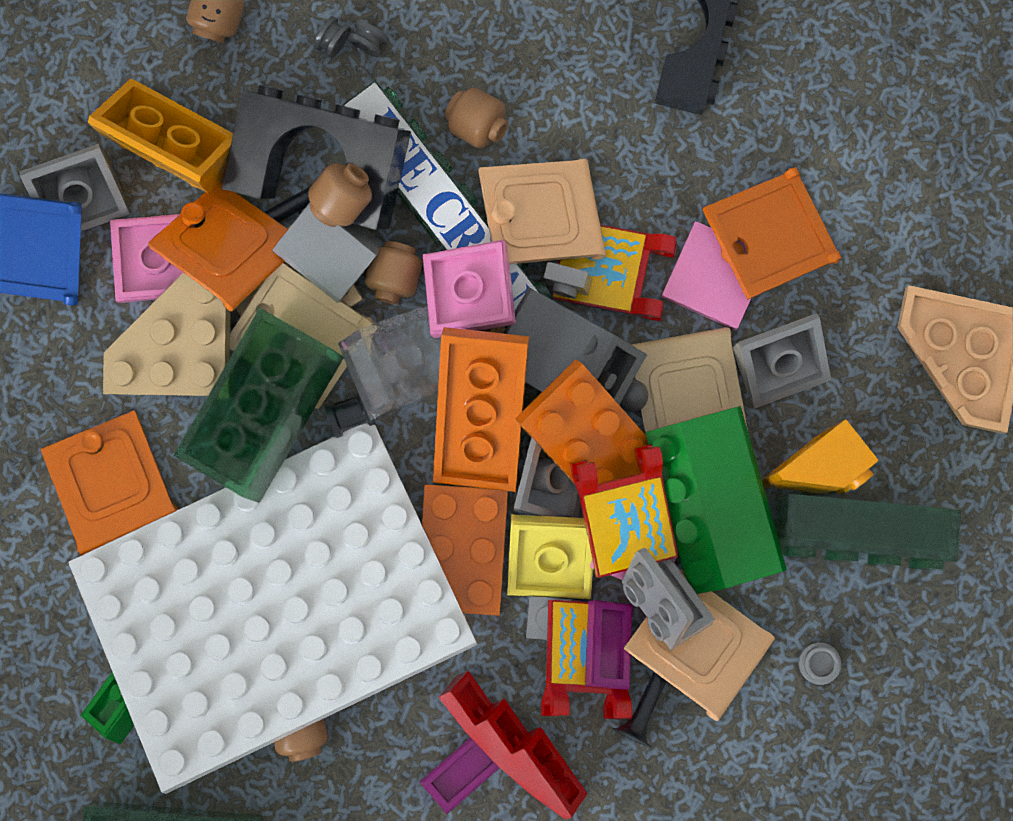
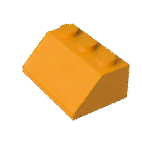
M132 78L89 116L88 123L101 136L208 194L224 178L234 133Z
M845 419L825 429L761 480L763 485L768 488L826 494L835 491L839 495L851 489L855 490L870 479L874 474L869 468L879 460Z

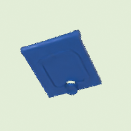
M0 193V293L63 301L65 305L71 306L78 304L81 203Z

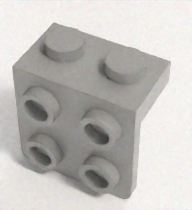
M642 548L635 553L622 580L624 593L634 606H639L648 618L651 632L659 641L664 640L669 649L673 650L713 624L715 618L672 559L656 562L646 548Z

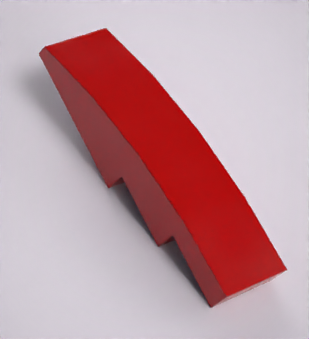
M469 670L457 675L442 692L439 699L464 731L498 767L529 794L565 820L572 818L587 796V792L541 726L528 732L505 698L492 704Z

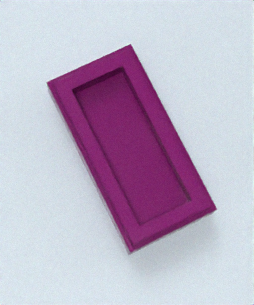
M600 600L588 602L585 686L621 690L630 689L631 654L624 650V647L632 638L633 604Z
M469 737L420 780V784L443 811L448 814L500 767Z

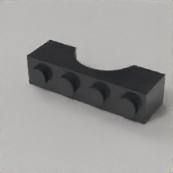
M697 0L705 16V33L691 48L666 55L654 104L702 115L706 104H714L719 81L713 80L712 77L715 65L723 66L729 42L722 40L724 27L733 26L738 3L731 2V0Z

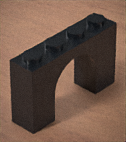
M259 85L258 92L243 90L222 189L259 199H275L283 159L288 146L303 131L320 127L331 133L339 141L344 150L347 165L349 163L357 165L369 178L367 183L372 191V199L353 224L376 230L389 229L411 131L398 128L400 120L375 114L374 121L359 118L361 110L336 104L335 111L322 109V100L303 95H297L296 102L282 98L283 90Z

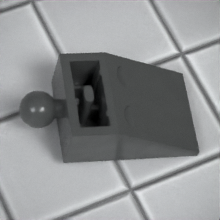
M528 288L515 311L516 324L507 326L503 333L529 336L526 384L542 393L576 359L583 363L624 411L637 412L641 410L648 401V390L642 382L635 380L634 377L647 354L539 292Z

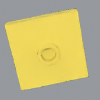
M511 514L507 595L591 599L593 568L590 565L592 555L584 518Z

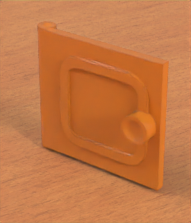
M797 167L789 168L783 175L705 206L702 209L721 246V256L725 262L730 264L747 300L825 265L836 264L842 259L799 176L800 173ZM738 239L742 241L746 246V254L744 253L743 247L738 242H736L738 241Z
M219 182L209 194L205 192L196 201L184 205L181 214L150 240L148 247L222 300L224 307L232 312L252 291L285 262L272 249L288 229L236 192L222 189L223 183ZM205 218V222L201 226L192 228V224H197Z
M135 410L40 449L75 538L77 551L81 556L178 510L174 502L172 503ZM102 444H104V445H103V448L101 449V451H99L98 453H95V452H97V451L101 448Z

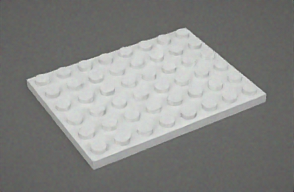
M367 423L343 432L342 437L336 438L334 436L68 562L160 790L165 794L478 645L376 426H369Z

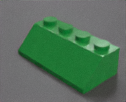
M741 406L645 432L648 444H652V447L659 446L663 461L662 479L673 534L686 580L696 594L726 589L787 570Z

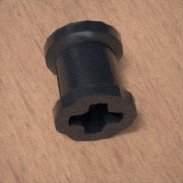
M363 389L357 391V396L332 404L330 401L324 403L336 438L342 437L343 431L367 423L369 426L376 424Z

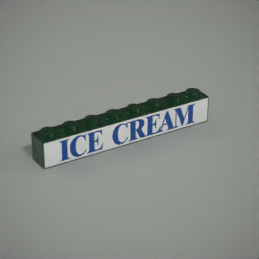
M374 80L342 104L343 106L361 110L359 118L374 121L375 114L400 120L398 128L411 131L397 195L441 251L491 242L487 216L483 218L474 207L478 203L475 195L464 182L459 186L448 174L453 170L450 163L439 150L434 154L423 142L428 138L425 131L414 118L409 122L398 110L403 104L389 86L383 90L377 81ZM527 263L510 264L515 311L528 288L539 292L551 300L554 299L550 291L540 280L533 283L524 271L528 268Z

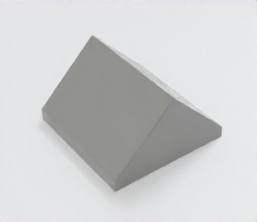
M100 144L19 171L30 197L81 203V232L130 214L111 157Z
M309 203L272 251L338 303L379 253L378 247L383 246L384 243L361 225L352 223L349 226L337 225L336 227H330L323 224L312 214L310 210L311 203Z
M817 313L740 341L733 347L736 364L754 409L831 381L821 321Z
M531 437L513 511L534 516L578 518L581 502L575 484Z

